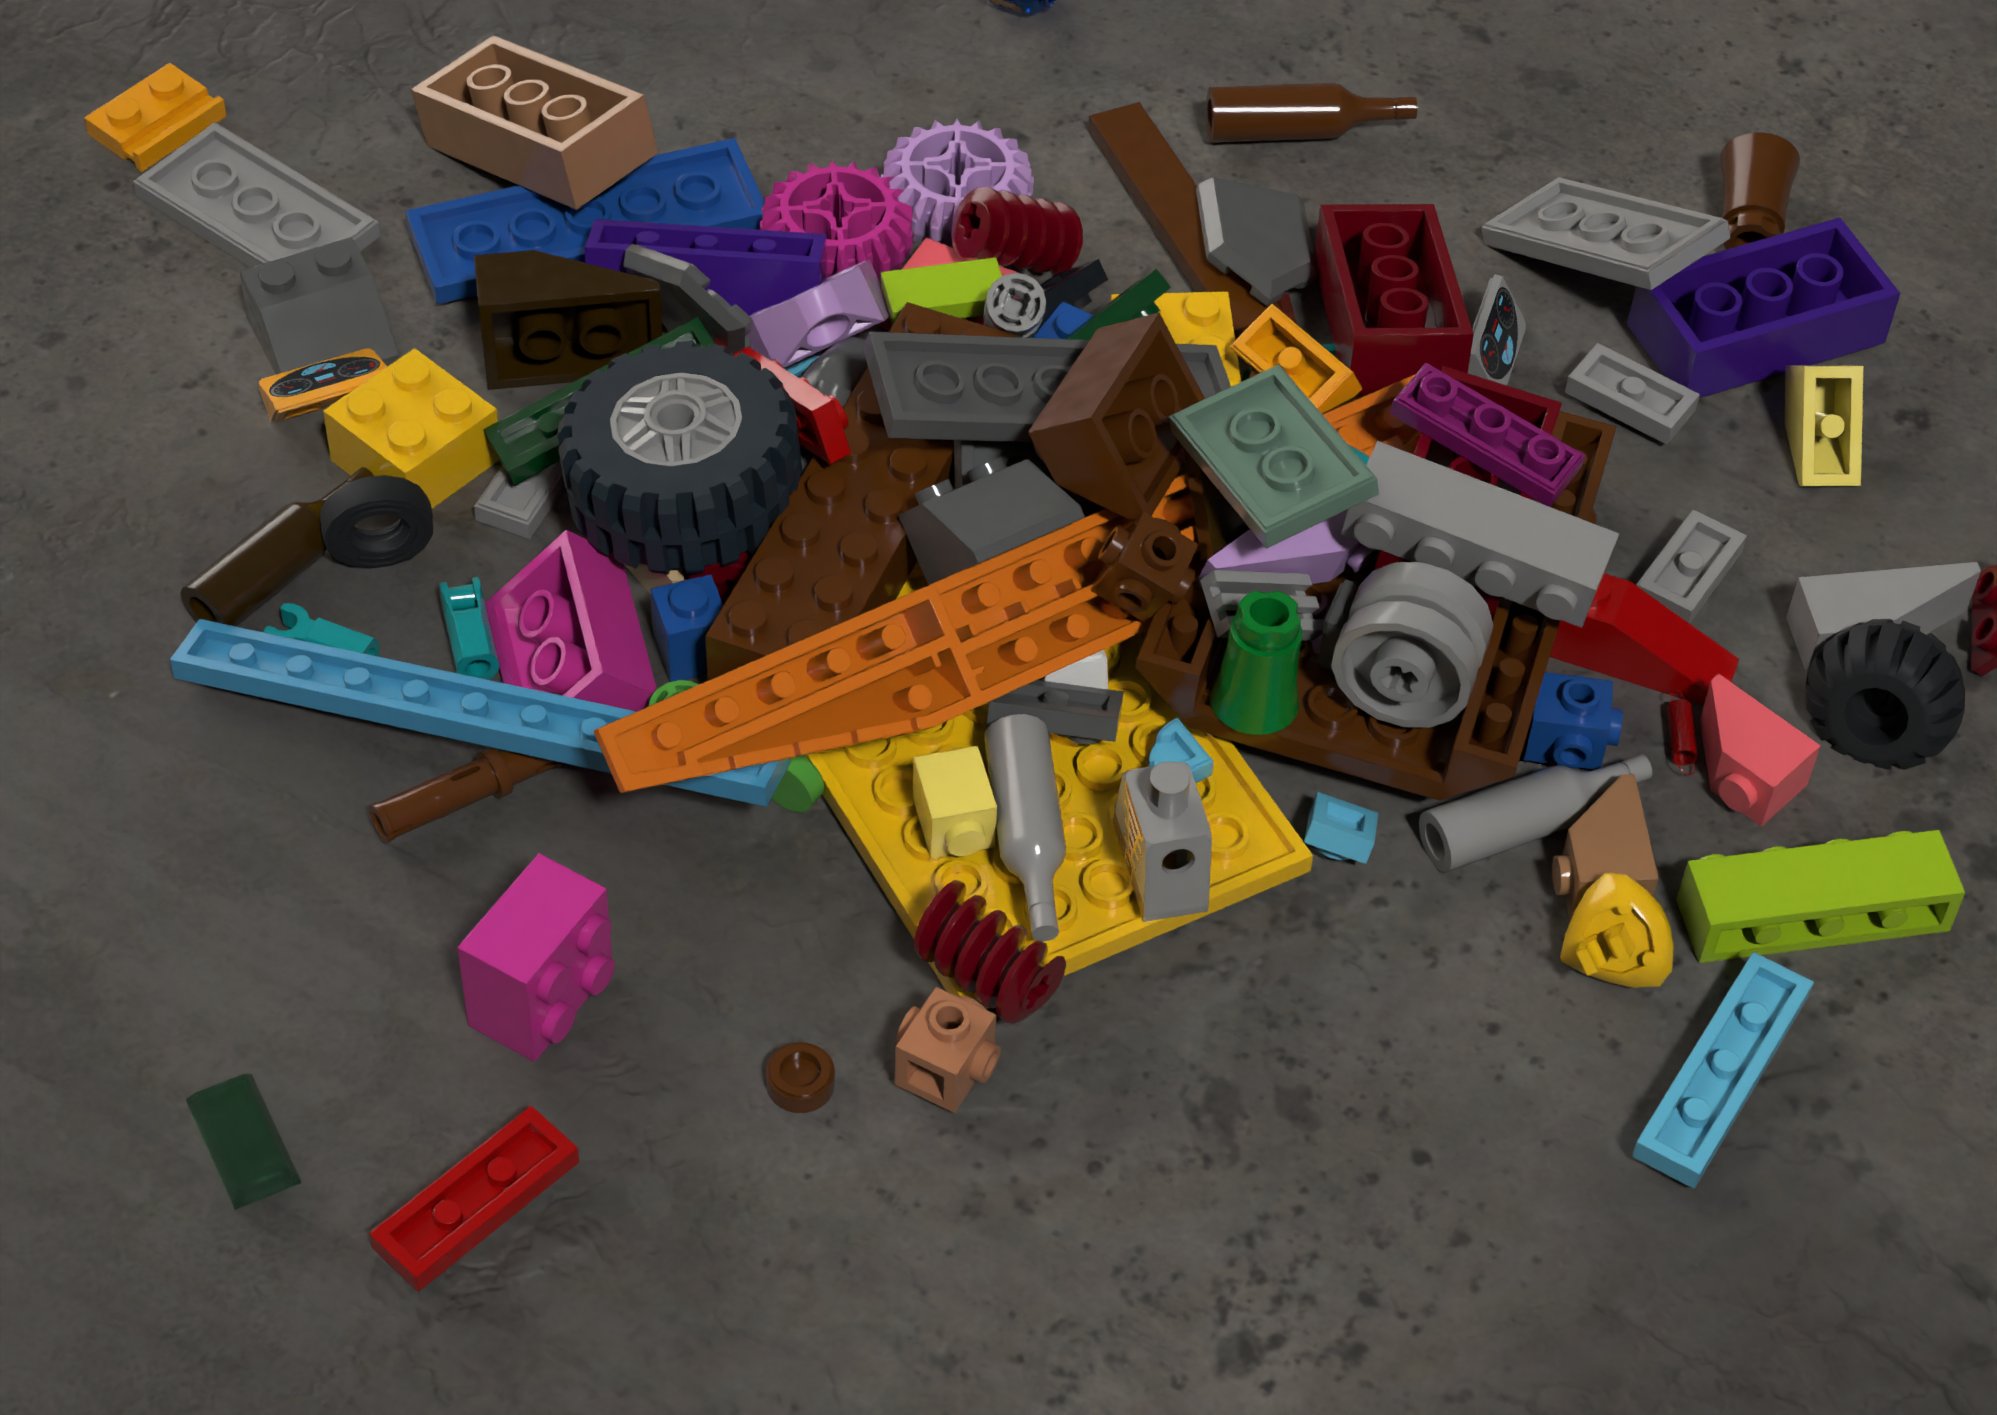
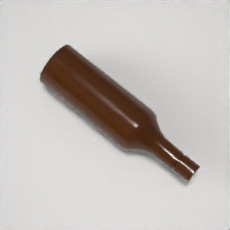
M1337 83L1209 87L1206 100L1207 133L1210 143L1335 139L1363 122L1416 119L1417 117L1416 97H1394V99L1392 97H1362L1353 94Z

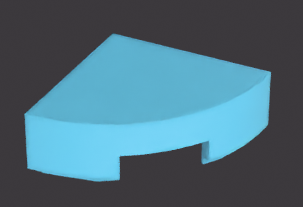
M1178 718L1170 721L1159 731L1149 754L1148 767L1167 761L1184 762L1190 766L1195 783L1212 775L1214 761Z

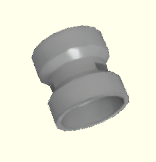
M1011 273L1003 275L992 284L988 291L983 315L986 326L1017 335L1019 338H1031L1039 329L1045 313L1046 298L1044 290L1037 280L1027 274Z

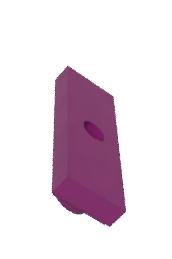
M1428 363L1421 367L1394 399L1390 414L1549 507L1553 505L1581 470L1586 456Z

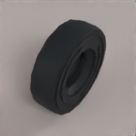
M386 475L365 477L342 485L328 496L320 513L321 531L325 547L335 559L354 567L370 569L387 567L411 559L427 546L433 535V513L429 498L419 485L400 477ZM385 514L400 518L394 524L382 529L366 530L354 527L359 521L376 515Z

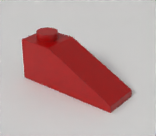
M1605 573L1582 628L1560 620L1550 653L1551 658L1670 695L1671 690L1675 689L1677 691H1672L1671 696L1684 699L1683 695L1687 701L1703 706L1711 680L1720 674L1732 682L1739 662V658L1632 582Z

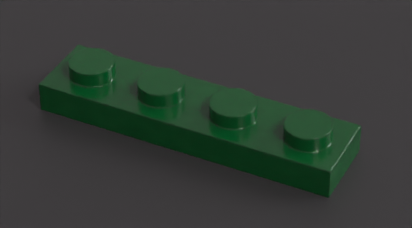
M697 317L627 355L630 358L641 354L642 347L659 344L660 349L676 347V342L693 341L696 347L708 348L710 343H715ZM608 364L599 368V370L602 372L608 370ZM592 373L483 429L491 447L514 485L560 461L557 434L559 422L565 415L564 408L576 390L582 391L581 385Z

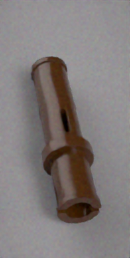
M488 747L477 753V760L436 778L429 779L420 785L379 803L370 804L368 806L370 810L369 816L379 838L387 844L398 836L443 818L486 797L493 795L495 798L500 799L512 793L513 785L547 770L556 769L562 763Z

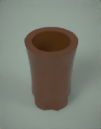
M1763 132L1740 135L1725 145L1720 157L1724 182L1722 218L1728 220L1730 239L1723 243L1726 250L1784 233L1790 192L1800 165L1799 153L1788 140L1778 135Z

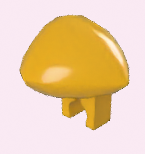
M1604 873L1586 890L1575 909L1565 933L1560 958L1563 963L1577 971L1608 983L1631 988L1660 987L1672 972L1674 945L1671 926L1663 907L1648 889L1628 875Z

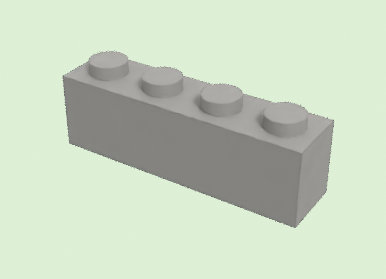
M1377 441L1366 466L1378 479L1379 495L1348 509L1341 535L1357 540L1368 548L1383 550L1411 562H1422L1447 569L1489 595L1504 597L1540 611L1551 619L1563 620L1582 628L1609 563L1619 533Z

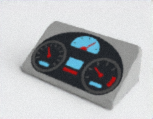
M1494 274L1493 278L1489 280L1472 329L1474 336L1468 374L1507 385L1526 331V322L1503 276Z

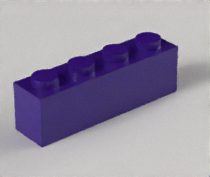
M594 219L585 245V263L628 273L623 266L625 251L631 244L640 245L691 263L710 279V284L705 290L715 291L731 307L737 304L749 316L761 309L782 303L818 286L826 279V234Z

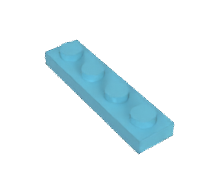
M1752 952L1637 1140L1632 1157L1695 1189L1806 1003L1814 982Z

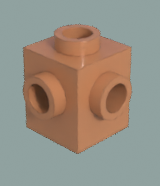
M935 987L922 1008L912 1007L901 1023L897 1034L898 1044L895 1048V1085L956 1113L974 1083L978 1081L984 1084L990 1078L997 1065L1001 1047L995 1044L996 1014L987 1011L982 1004L970 997H957Z

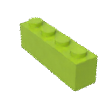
M1940 830L1917 833L1899 831L1884 837L1852 841L1848 839H1835L1820 845L1796 848L1777 846L1762 852L1731 856L1712 854L1699 860H1690L1687 862L1676 901L1698 963L1750 957L1752 952L1759 955H1768L1948 932L1952 928L1964 898L1965 890Z

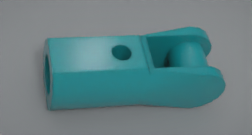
M479 576L471 577V584L448 587L447 582H440V600L456 672L482 679H492L497 674L500 664Z

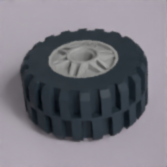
M693 341L676 342V347L660 349L659 344L642 347L641 354L629 358L625 353L611 360L608 364V370L602 372L597 369L581 385L582 391L576 390L564 408L565 415L559 422L557 434L568 506L571 508L572 519L578 530L588 536L589 542L604 554L609 555L614 551L615 560L635 569L639 563L648 565V570L652 573L669 574L670 569H685L686 574L704 572V566L719 563L720 567L723 568L738 562L740 559L739 554L747 550L754 554L777 516H781L789 506V496L793 490L797 491L800 478L803 475L795 405L790 399L789 393L780 388L783 386V383L766 367L761 370V364L742 352L736 357L731 355V351L726 346L710 343L708 348L696 347Z

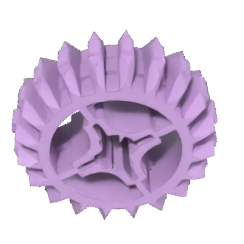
M958 119L955 120L953 125L943 126L934 120L930 130L914 127L910 137H898L894 150L887 151V159L884 161V174L881 175V178L894 177L889 181V189L904 190L898 196V202L912 206L913 242L929 238L942 244H952L951 230L958 206L965 196L977 187H991L997 191H1010L1015 195L1024 194L1030 197L1033 195L1034 177L1031 176L1032 169L1028 161V153L1018 149L1017 139H1004L1000 128L985 131L980 121L972 126H964L960 124Z

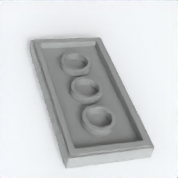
M216 122L133 181L136 197L250 268L349 237L353 238L361 252L380 237L379 222Z
M1560 177L1486 222L1481 227L1485 245L1648 290H1653L1730 239L1728 220Z

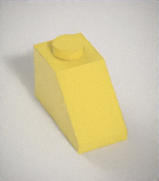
M1786 365L1785 428L1799 486H1861L1864 366Z

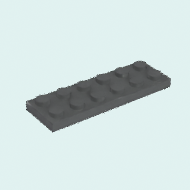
M869 332L864 353L888 438L1033 442L1028 431L1090 340ZM1176 344L1205 399L1231 387L1216 345Z

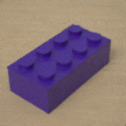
M1840 217L1703 256L1653 290L1636 286L1627 325L1665 377L1699 393V398L1786 373V365H1813L1884 344L1901 293Z

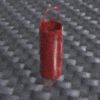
M1674 689L1670 691L1671 702L1667 705L1672 761L1678 765L1682 772L1684 771L1680 766L1693 764V773L1688 774L1684 772L1687 775H1693L1695 772L1693 762L1697 760V748L1692 705L1683 695L1684 699L1672 700L1671 692L1677 691Z

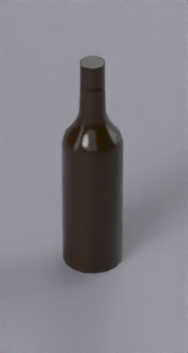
M361 467L320 500L293 502L283 506L182 587L180 592L181 599L193 620L197 623L199 619L231 626H237L326 552L327 548L324 545L321 531L320 513L328 496L342 485L360 478L373 477V473L367 468Z

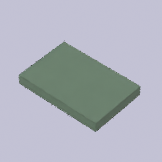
M1279 364L1169 416L1172 434L1266 549L1379 495L1377 477Z

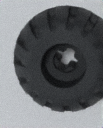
M1871 619L1868 623L1859 622L1841 631L1830 639L1818 652L1808 671L1805 683L1806 710L1814 717L1809 721L1821 740H1831L1834 744L1831 747L1832 750L1844 756L1849 755L1855 761L1864 764H1874L1875 767L1891 770V766L1894 764H1898L1903 770L1926 764L1925 757L1937 756L1952 741L1962 723L1965 712V686L1962 673L1954 655L1946 651V645L1932 633L1926 635L1920 632V626L1906 621H1902L1901 624H1895L1892 619ZM1877 688L1888 690L1884 698L1878 694Z

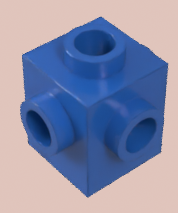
M1545 672L1525 739L1524 760L1557 764L1568 768L1595 770L1601 768L1607 745L1618 746L1622 728L1623 709L1612 707L1613 681L1593 679L1581 675Z

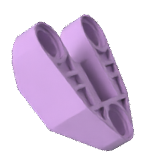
M867 259L822 281V284L782 303L761 309L750 315L752 318V331L746 336L751 340V349L769 360H777L783 368H786L886 320L889 314L881 290V283L870 260Z

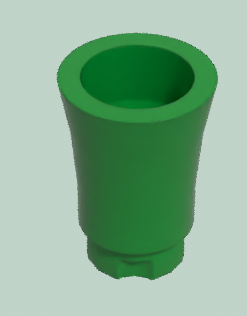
M1276 590L1268 593L1253 591L1245 595L1240 601L1237 614L1231 622L1228 644L1222 665L1210 691V706L1217 718L1228 727L1242 733L1266 735L1278 732L1289 726L1298 714V659L1303 634L1300 625L1301 619L1297 615L1298 603L1289 595Z

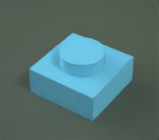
M1317 792L1308 814L1304 843L1315 846L1320 853L1336 860L1352 859L1366 864L1375 843L1378 812Z

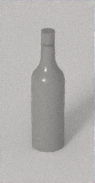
M1027 714L1010 715L990 724L984 735L990 786L997 805L996 829L1000 857L1006 869L1018 877L1024 885L1032 937L1040 941H1049L1059 934L1053 878L1058 868L1064 862L1066 853V841L1049 732L1045 722L1035 716Z
M1643 754L1589 772L1577 771L1562 765L1549 766L1424 811L1419 819V830L1424 849L1432 864L1440 872L1447 873L1566 830L1622 774H1635L1636 782L1639 783L1652 777V766L1648 758Z

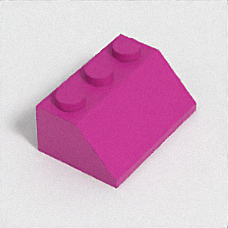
M565 530L485 602L500 664L502 681L505 684L633 711L642 710L649 706L650 698L657 687L624 564L615 560L614 552L606 555L593 546L589 540Z

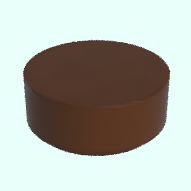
M805 1042L787 1044L775 1051L767 1063L766 1088L768 1095L778 1107L786 1111L807 1113L817 1110L829 1101L834 1092V1063L829 1054L819 1046Z

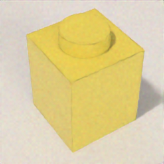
M978 746L914 757L913 800L930 858L950 855L967 856L979 850L994 848L997 805Z

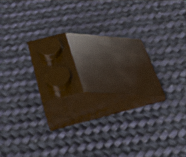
M536 250L474 255L488 390L571 383L609 364L611 360L625 353L628 354L663 335L659 281Z

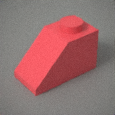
M1716 675L1710 682L1700 716L1710 790L1722 798L1731 809L1741 812L1762 827L1808 785L1821 745L1722 675Z

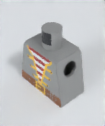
M1167 761L1156 766L1132 769L1122 774L1113 824L1143 922L1208 911L1212 837L1190 766L1184 762ZM1176 853L1175 869L1163 867L1162 861L1165 856Z

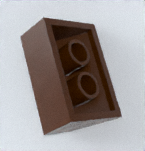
M1160 313L1098 328L1028 431V434L1033 441L1037 455L1045 462L1057 485L1134 521L1143 512L1151 516L1153 515L1185 462L1183 446L1171 432L1169 416L1204 400L1205 397Z

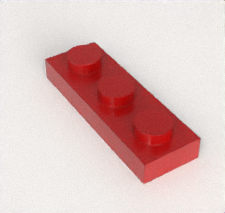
M746 347L733 354V356L737 357L742 352L754 358L761 364V370L766 367L783 383V386L780 388L789 393V397L795 405L800 445L829 464L851 453L844 432L849 426L848 418L842 405L833 395L827 396L812 387L804 377H796L785 370L777 360H769L750 347Z
M531 1105L369 1233L372 1249L419 1292L580 1163L578 1147Z

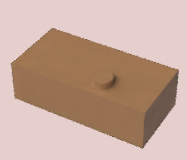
M494 35L411 89L428 147L576 210L659 153L644 94Z

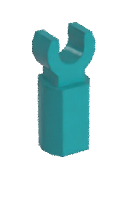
M283 603L280 608L283 625L291 629L278 630L275 627L266 626L263 630L264 633L378 657L380 655L378 639L319 617L316 621L312 620L303 607L293 603Z

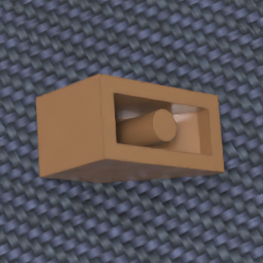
M1622 774L1569 828L1563 854L1553 858L1552 881L1556 895H1565L1570 921L1586 890L1604 873L1628 875L1648 889L1654 896L1659 878L1635 774Z

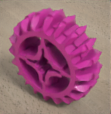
M831 160L829 166L824 168H818L809 162L804 174L789 170L785 182H774L773 191L770 196L765 197L762 207L763 217L762 221H760V230L826 234V278L869 259L881 283V272L901 270L905 257L910 256V249L913 246L912 220L914 219L912 218V206L898 202V196L904 190L889 189V181L894 177L881 178L877 167H872L865 171L859 170L856 161H853L848 167L836 166L834 161Z

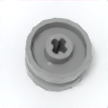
M1395 562L1372 571L1359 585L1350 608L1349 618L1343 625L1335 645L1331 666L1338 687L1358 708L1378 720L1401 727L1430 728L1453 720L1468 704L1476 681L1478 668L1482 665L1490 642L1493 621L1488 604L1470 583L1447 569L1426 563Z

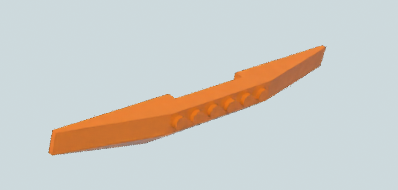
M1415 375L1322 415L1346 443L1371 456L1377 441L1413 454L1421 432L1391 415L1390 411L1394 399ZM1188 473L1173 480L1152 517L1171 522L1180 530L1182 535L1198 544L1188 566L1195 571L1194 578H1198L1206 562L1201 560ZM1107 508L593 730L620 794L926 730L1148 630L1154 615L1144 623L1091 591L1104 563L1098 559V556L1105 541L1116 526L1126 529L1133 521Z

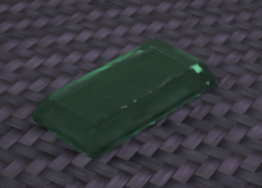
M242 1074L196 1092L186 1099L189 1110L234 1210L301 1184V1179L252 1074Z

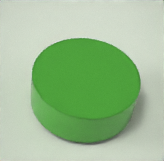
M802 755L790 758L791 763L772 796V799L780 806L797 813L807 812L824 792V782L820 772L812 762Z

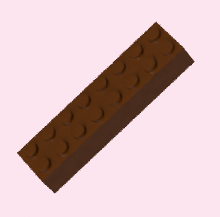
M909 302L905 304L889 331L892 333L1018 337L1008 332ZM868 367L843 407L849 422V426L844 432L851 453L832 464H829L817 455H814L800 478L797 491L793 490L789 496V506L781 516H777L705 636L708 681L896 600L918 560L898 515L919 505L914 494L947 479L950 480L954 489V440L888 438Z

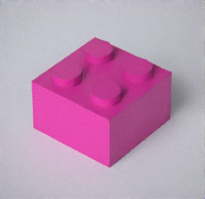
M538 853L457 947L468 1026L533 1062H536L551 1042L557 1044L563 1040L573 1025L578 1009L590 995L597 996L606 988L615 969V961L612 959L610 935L612 923L609 920L607 888Z

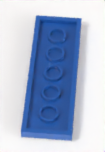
M732 138L655 155L577 210L519 185L405 210L407 228L436 304L478 295L474 255L536 250L585 263V245L594 219L760 230L764 199L736 139Z

